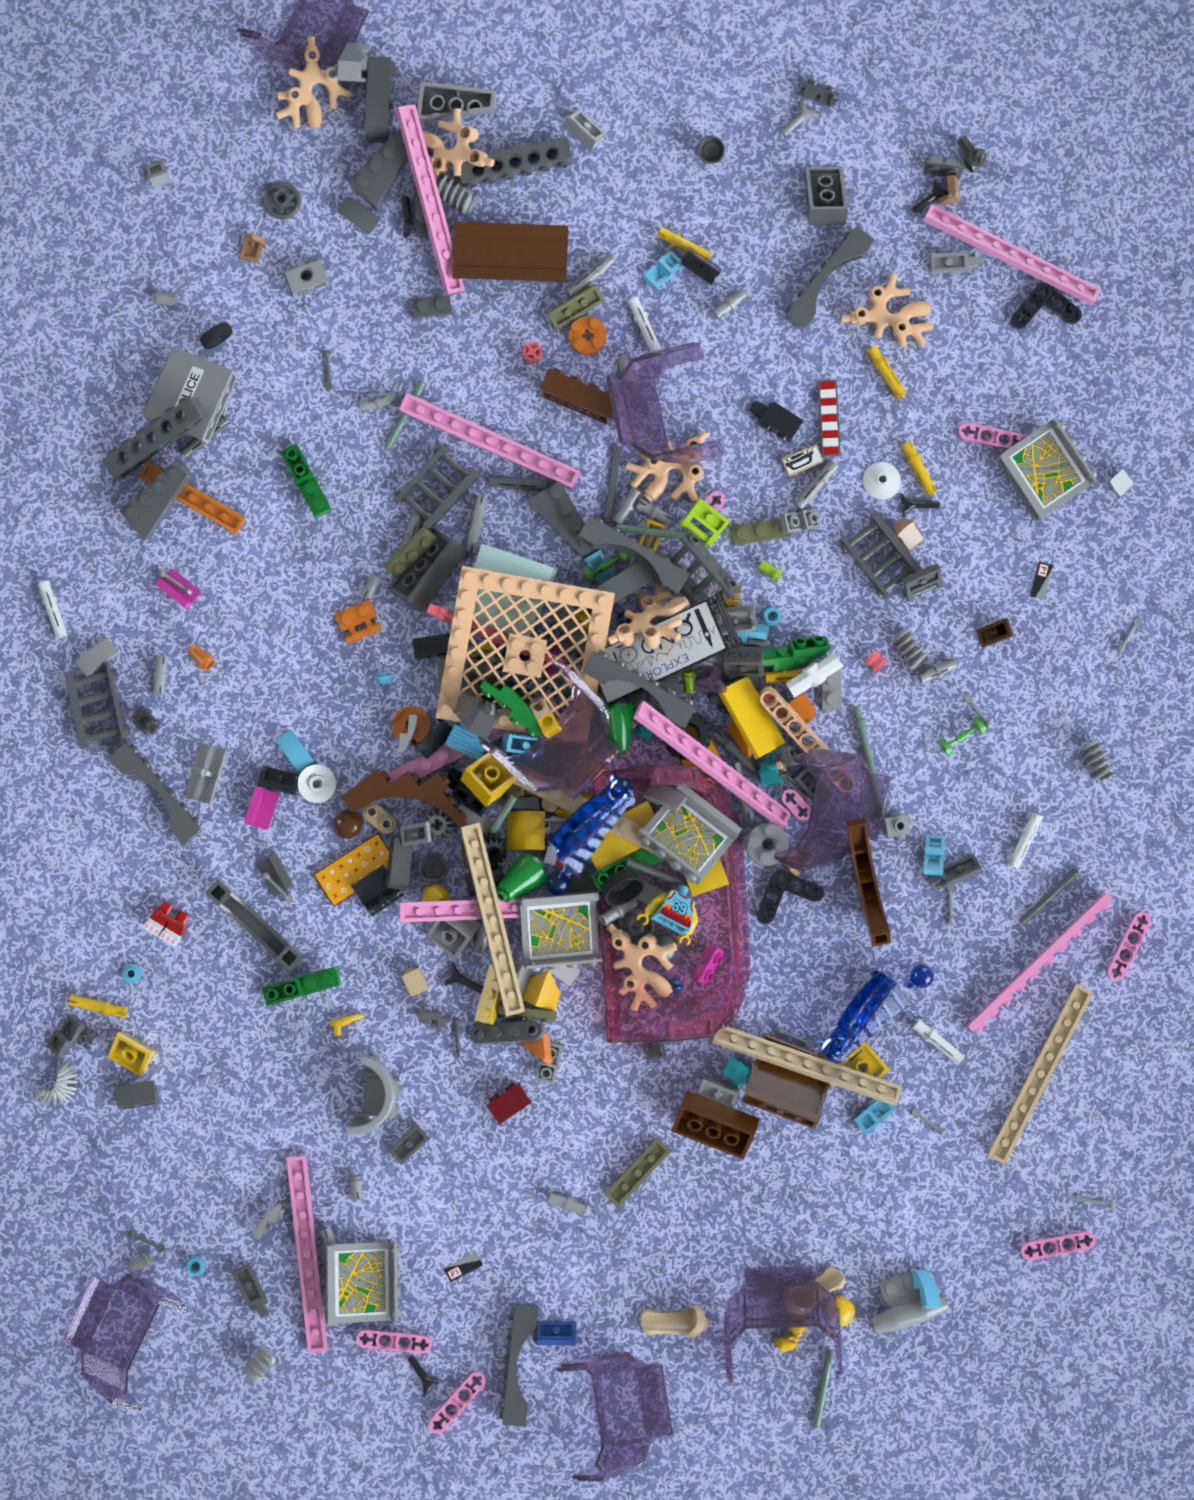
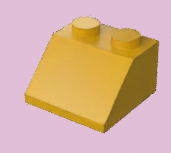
M492 749L464 770L461 781L487 807L500 798L519 776Z
M510 811L507 815V850L545 851L546 812Z

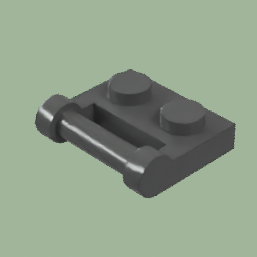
M937 563L902 579L905 590L904 594L908 602L925 592L944 586L941 569Z

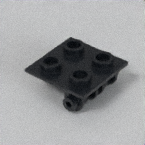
M381 865L351 885L372 917L404 896L401 890L386 888L387 869L384 865Z

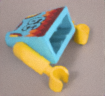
M678 885L676 891L671 889L667 893L662 892L651 900L644 909V913L641 912L636 916L637 921L641 916H645L646 919L642 925H646L649 922L648 916L652 915V920L680 933L677 936L679 944L683 938H686L684 941L685 946L690 944L689 935H692L698 923L695 901L687 897L689 888L685 885Z

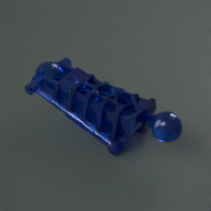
M613 774L610 777L611 782L602 791L579 807L554 833L547 835L550 846L555 850L558 859L563 864L560 871L552 872L547 876L546 887L553 895L564 894L569 889V876L571 873L574 876L581 877L584 864H588L590 858L605 839L604 835L609 829L612 830L614 828L613 825L622 818V813L626 807L632 806L635 803L633 798L635 792L634 785L629 779Z
M918 964L913 967L910 972V979L903 985L881 971L874 970L870 980L846 1007L836 1024L837 1027L828 1039L821 1040L820 1046L822 1047L824 1058L830 1062L846 1061L848 1054L857 1047H861L866 1039L872 1036L871 1033L877 1027L880 1028L905 1007V1004L918 999L913 991L916 988H927L933 983V970L928 965Z

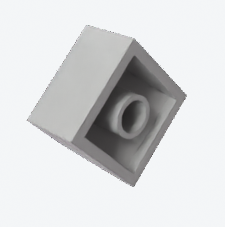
M476 920L436 921L426 937L456 960L482 925Z

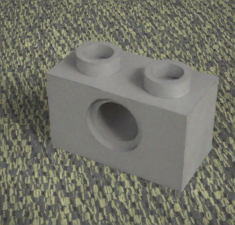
M321 259L309 260L306 262V265L300 267L298 265L292 266L285 272L294 298L330 285ZM305 273L312 275L309 280H303L302 276Z

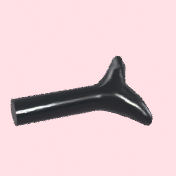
M934 180L932 193L911 209L914 214H917L935 199L949 194L940 189L938 182Z
M404 196L402 197L404 213L403 237L408 238L416 224L412 222L410 197Z
M900 493V499L904 505L903 517L914 508H940V501H913Z
M452 963L451 977L446 980L445 986L458 982L481 994L483 986L462 976L457 970L455 963Z
M412 1355L407 1360L422 1380L423 1397H426L431 1387L441 1383L442 1379L428 1377L417 1359Z

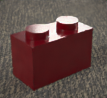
M512 1082L504 1088L506 1092L499 1096L496 1093L488 1099L490 1103L487 1104V1107L499 1125L532 1103L520 1083L515 1085Z

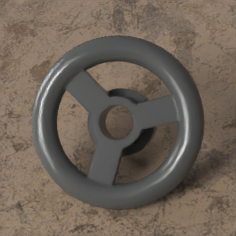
M276 183L265 193V209L276 219H289L299 211L301 195L297 188L289 183ZM280 188H286L292 191L293 193L288 195V193L284 190H279L277 192L274 191ZM270 196L274 198L275 203L279 206L278 213L270 206ZM285 198V201L279 202V199ZM296 199L294 208L290 212L285 213V206L288 202Z
M635 907L625 913L624 917L618 919L617 929H621L623 932L631 931L633 934L640 933L643 937L647 934L654 935L655 921L651 919L652 915L648 916L650 928L647 933L644 930V925H642L641 917L638 921L636 920L637 914L644 913L645 910ZM632 913H636L635 919L629 922V926L623 927L625 918ZM634 923H639L640 928L638 930L633 929L632 925ZM631 939L632 944L638 945L639 940Z

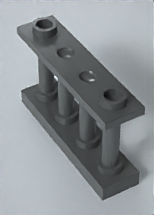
M446 443L443 446L439 445L433 452L434 456L405 488L401 487L395 493V502L398 505L402 500L423 518V526L430 531L480 477V473L477 470H465L447 454L449 446ZM441 458L462 476L461 479L463 481L459 485H454L434 467ZM428 472L449 490L448 493L450 495L446 499H441L421 481ZM415 486L436 504L437 509L433 514L431 512L428 513L408 495Z
M878 511L870 516L869 519L871 521L866 528L848 541L843 536L839 540L841 543L839 546L845 554L849 553L876 588L874 590L876 595L880 599L884 598L887 601L891 597L888 591L902 582L903 578L923 569ZM874 530H879L882 534L881 540L859 556L853 549V546ZM890 545L894 550L893 555L870 571L864 562L883 547ZM902 560L906 565L904 567L905 570L882 586L876 577L896 561Z
M692 531L680 539L683 546L673 556L671 553L665 555V557L670 559V563L676 566L680 565L678 561L688 551L696 558L686 569L690 575L680 590L692 606L709 599L703 590L713 580L721 588L717 593H722L723 597L727 595L731 598L741 590L736 581L731 578ZM702 565L708 572V575L697 585L690 576ZM716 604L711 605L714 615L716 614L715 610L718 609L715 606Z
M110 664L106 665L107 672L79 678L74 673L65 674L79 745L82 750L91 749L90 744L93 741L121 735L122 740L127 741L129 740L128 735L131 734L129 725L125 724L116 679H119L118 672ZM109 679L110 691L84 697L80 695L79 688H81V685ZM113 698L115 709L90 715L84 714L83 706L85 704ZM117 716L119 728L93 734L88 732L86 725H89L90 722Z

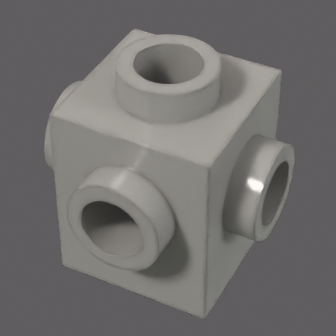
M901 811L892 812L890 817L881 818L884 837H894V840L904 839L905 835L911 834L912 821L908 818V815L901 814Z

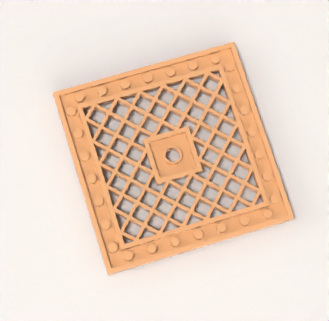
M462 565L436 718L461 722L460 718L453 711L458 703L459 695L461 697L463 691L471 687L476 694L475 697L485 702L481 697L484 694L482 692L478 693L473 685L481 679L483 681L484 677L491 672L498 678V681L493 683L494 686H497L499 683L504 685V680L512 675L517 684L511 688L515 690L520 686L525 693L522 696L523 700L528 697L532 704L535 703L530 695L539 690L544 696L545 701L551 706V711L555 712L559 719L556 720L562 730L549 738L587 744L599 681L583 673V670L594 651H605L615 593ZM478 589H483V590H484V591H482L480 594L477 595ZM491 591L504 594L495 599ZM488 593L493 601L484 607L479 597ZM509 594L522 596V598L514 602ZM507 596L512 605L503 610L498 601ZM529 598L539 599L541 601L538 602L536 605H533ZM526 599L531 608L522 613L517 604ZM477 601L482 609L474 614L475 602ZM548 601L561 604L552 609ZM545 602L550 611L541 617L536 608ZM496 604L501 612L492 618L487 609ZM567 605L578 606L579 608L571 612ZM564 606L569 615L560 620L555 611ZM515 607L520 616L511 621L506 612ZM586 608L592 609L591 615L586 610ZM583 609L588 618L579 623L574 615ZM484 611L490 620L480 625L475 617ZM534 611L539 619L530 625L525 616ZM553 614L558 622L549 628L544 619ZM503 615L508 624L500 629L494 620ZM572 617L577 626L568 631L563 622ZM522 618L528 627L519 632L514 623ZM473 619L478 628L470 633ZM590 621L587 635L582 626ZM542 622L547 630L538 636L532 627ZM492 623L497 632L489 637L483 628ZM561 625L566 634L557 639L552 630ZM511 626L516 634L509 633L507 640L503 631ZM530 629L535 637L525 636L522 634H524ZM580 629L585 637L576 642L571 634ZM481 630L486 639L477 644L472 636ZM550 633L554 642L547 646V639H542V637ZM500 634L505 643L497 648L491 639ZM568 636L574 645L564 650L560 641ZM470 638L475 647L467 652ZM586 640L585 651L583 653L578 645H580L582 642ZM489 642L494 650L485 655L480 647ZM557 644L562 653L553 658L548 649ZM507 645L506 655L504 659L499 650H501ZM576 647L581 656L572 661L567 653ZM478 650L483 658L474 663L469 654ZM523 650L529 651L531 654L530 659L522 660L519 656L520 652ZM546 652L551 661L543 665ZM497 653L502 661L493 667L488 658ZM565 655L570 664L561 669L556 661ZM467 658L472 666L464 670L465 659ZM583 659L580 672L575 664ZM486 661L491 669L482 675L477 666ZM554 663L559 671L550 677L545 668ZM504 664L503 671L509 673L501 678L496 669ZM573 666L578 675L569 680L564 672ZM474 668L480 677L471 682L466 673ZM543 671L548 679L539 685L534 677L541 678ZM516 674L526 675L527 677L520 681ZM562 674L566 683L558 688L553 679ZM463 676L468 685L460 690ZM580 678L578 690H576L572 682ZM532 679L537 687L527 692L523 683ZM550 682L555 691L546 695L541 687ZM569 685L574 694L566 699L561 690ZM558 693L563 702L554 706L549 698ZM576 697L573 710L568 702ZM495 698L491 702L496 703L498 702V699ZM566 704L571 712L562 718L557 709ZM510 707L498 709L497 720L493 728L529 734L525 731L526 727L521 724L517 726L509 720L508 712L511 709ZM573 715L572 721H566Z

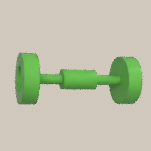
M617 550L619 556L598 565L599 568L590 572L587 566L582 568L590 585L596 583L593 577L594 574L612 567L616 561L622 559L625 565L630 563L626 552Z
M978 716L972 718L974 727L959 733L951 742L948 743L945 738L938 740L940 747L947 756L953 754L951 745L956 742L960 743L976 729L981 735L987 732L985 725Z

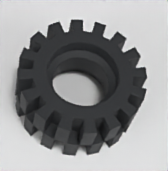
M487 832V836L485 833H482L486 849L494 847V850L488 854L490 867L493 869V865L498 867L497 863L500 862L502 864L504 862L502 858L506 859L507 847L496 833Z

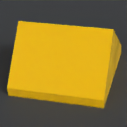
M122 1031L116 1034L107 1058L141 1077L156 1050Z

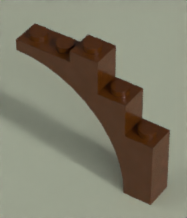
M377 769L341 796V799L352 813L373 801L403 797L420 800L437 807L446 813L459 828L468 823L466 813L462 809L458 810L454 804L456 803L454 797L450 793L446 794L445 792L451 788L449 785L451 781L445 773L437 772L420 785L421 779L415 772L411 773L410 770L390 783L389 780L391 778L385 770Z
M866 818L846 821L848 855L853 867L855 885L860 898L861 913L871 945L875 947L891 943L890 929L875 875Z

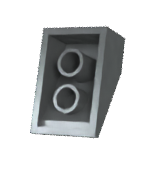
M805 167L808 225H846L848 204L843 167Z

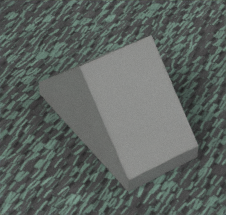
M429 822L400 827L402 846L432 843Z

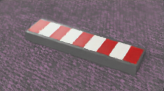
M837 380L818 381L821 456H841Z

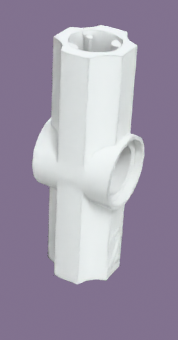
M833 652L821 661L814 662L805 667L802 673L786 682V685L793 696L796 697L810 687H816L827 679L826 677L842 668L843 665L835 652Z

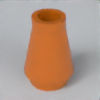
M196 644L191 645L187 650V653L192 657L200 670L208 671L215 664L214 656L199 648Z

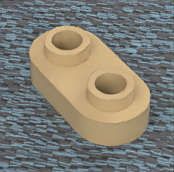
M373 802L364 806L362 811L363 817L380 832L391 834L395 831L397 827L395 818L381 806ZM372 808L375 809V814L373 816H370L369 810ZM385 821L390 822V826L388 828H385L383 826V823Z

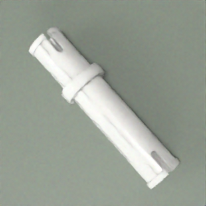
M639 297L629 300L627 303L633 312V319L638 323L650 353L653 354L660 351L662 347L650 325L647 312H644Z
M41 582L37 584L43 599L41 602L46 607L56 639L65 637L68 634L56 604L57 598L53 595L50 582ZM46 593H47L48 596H49V599H50L52 608H51V606H50V603H49V600H48V598H47ZM53 612H54V614H55V616H56V619H57V622H58L59 627H58L57 624H56V621H55Z
M1031 813L1029 821L1023 827L1021 838L1009 860V866L1019 870L1033 838L1037 835L1036 831L1043 819L1042 816Z
M918 1019L913 1025V1030L922 1035L927 1043L930 1042L954 1061L956 1065L965 1057L964 1054L937 1034L936 1029H931L921 1019Z

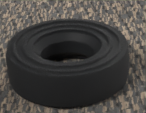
M228 322L220 323L206 331L201 336L200 342L205 349H211L226 341L232 335L233 329Z

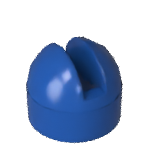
M673 978L669 981L670 985L679 983L681 987L672 988V993L674 994L680 993L683 990V982L678 978Z

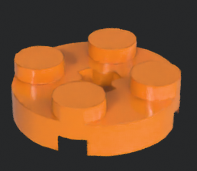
M581 317L574 321L569 330L571 347L582 355H593L599 352L606 342V330L601 321L593 317ZM586 331L593 334L589 341H586V338H582Z
M409 706L401 708L393 717L392 728L394 735L399 740L400 733L408 734L407 721H409V715H417L418 722L413 739L420 743L430 732L431 724L428 715L419 707Z

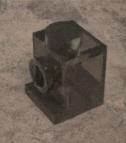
M143 705L129 718L146 736L149 734L153 736L160 730L159 725L161 722ZM147 719L151 721V724L149 726H145L144 724L145 720Z

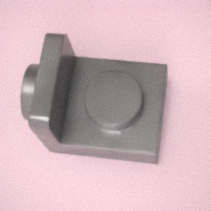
M419 1011L418 1019L423 1020L422 1023L434 1024V1020H437V1032H442V1028H446V1017H443V1012Z

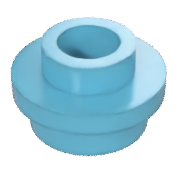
M775 607L765 609L762 615L764 623L769 626L779 624L782 617L781 612ZM771 613L774 614L775 619L770 620L768 618V615Z
M388 670L379 671L374 676V680H376L377 684L392 682L391 677H393V673H388Z
M135 964L125 966L122 971V977L127 983H136L142 976L140 967ZM130 970H133L135 972V975L132 978L128 975Z
M191 1257L186 1263V1270L192 1276H199L205 1271L206 1264L201 1257ZM193 1263H198L199 1269L195 1270Z

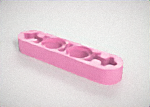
M964 423L958 430V436L963 441L1005 450L1011 447L1013 437H1016L1015 441L1017 442L1027 437L1024 434L973 423ZM968 427L970 432L975 433L976 429H979L976 435L977 439L973 438L975 434H969L968 437H966L965 433L962 432V430H965V428ZM982 431L989 432L991 435L990 440H982L980 433ZM1006 435L1009 438V443L1002 445L999 442V437Z
M1138 912L1132 917L1106 972L1109 979L1120 981L1126 975L1150 926L1151 918L1147 913ZM1144 916L1146 924H1141L1139 929L1143 930L1142 933L1132 929L1133 926L1137 927L1139 924L1137 918ZM1131 932L1136 933L1138 936L1136 943H1130L1128 940V935ZM1123 949L1127 950L1130 955L1126 961L1119 957L1120 951ZM1115 961L1126 964L1125 967L1120 966L1118 970L1121 973L1120 976L1116 975L1113 977L1114 973L1111 970L1116 969L1119 965Z
M1081 1231L1023 1243L1020 1253L1027 1260L1057 1256L1091 1249L1096 1243V1238L1089 1231ZM1084 1235L1091 1238V1241H1088L1089 1245L1081 1242L1078 1243L1079 1247H1077L1074 1237L1077 1236V1240L1084 1239ZM1066 1238L1072 1240V1247L1070 1249H1064L1062 1246V1242ZM1046 1242L1053 1244V1251L1050 1253H1046L1043 1250V1245ZM1036 1244H1039V1250L1041 1252V1255H1038V1251L1032 1252V1256H1029L1027 1253H1024V1251L1027 1250V1246H1030V1248L1036 1249L1038 1248Z
M363 1329L356 1337L357 1344L360 1347L424 1354L429 1352L432 1347L431 1338L422 1334ZM364 1333H367L369 1338H374V1334H378L376 1345H373V1340H368L365 1344L360 1337ZM387 1335L390 1338V1343L387 1346L381 1345L379 1342L380 1336ZM401 1337L409 1339L410 1344L408 1347L403 1348L399 1345L398 1341ZM413 1338H416L415 1342H421L422 1339H425L426 1343H429V1346H426L425 1349H421L420 1345H415V1349H411Z
M472 1372L434 1414L429 1422V1428L433 1433L440 1434L444 1432L484 1387L486 1376L483 1372ZM473 1376H481L482 1384L477 1383L473 1387L476 1390L475 1392L465 1385L466 1383L469 1385L473 1383ZM463 1389L467 1390L470 1394L467 1400L459 1398L458 1394ZM449 1404L455 1405L457 1409L453 1415L447 1414L445 1410ZM442 1412L444 1417L450 1420L447 1422L444 1419L441 1424L443 1428L438 1427L435 1429L433 1421L438 1422L442 1418V1415H439Z

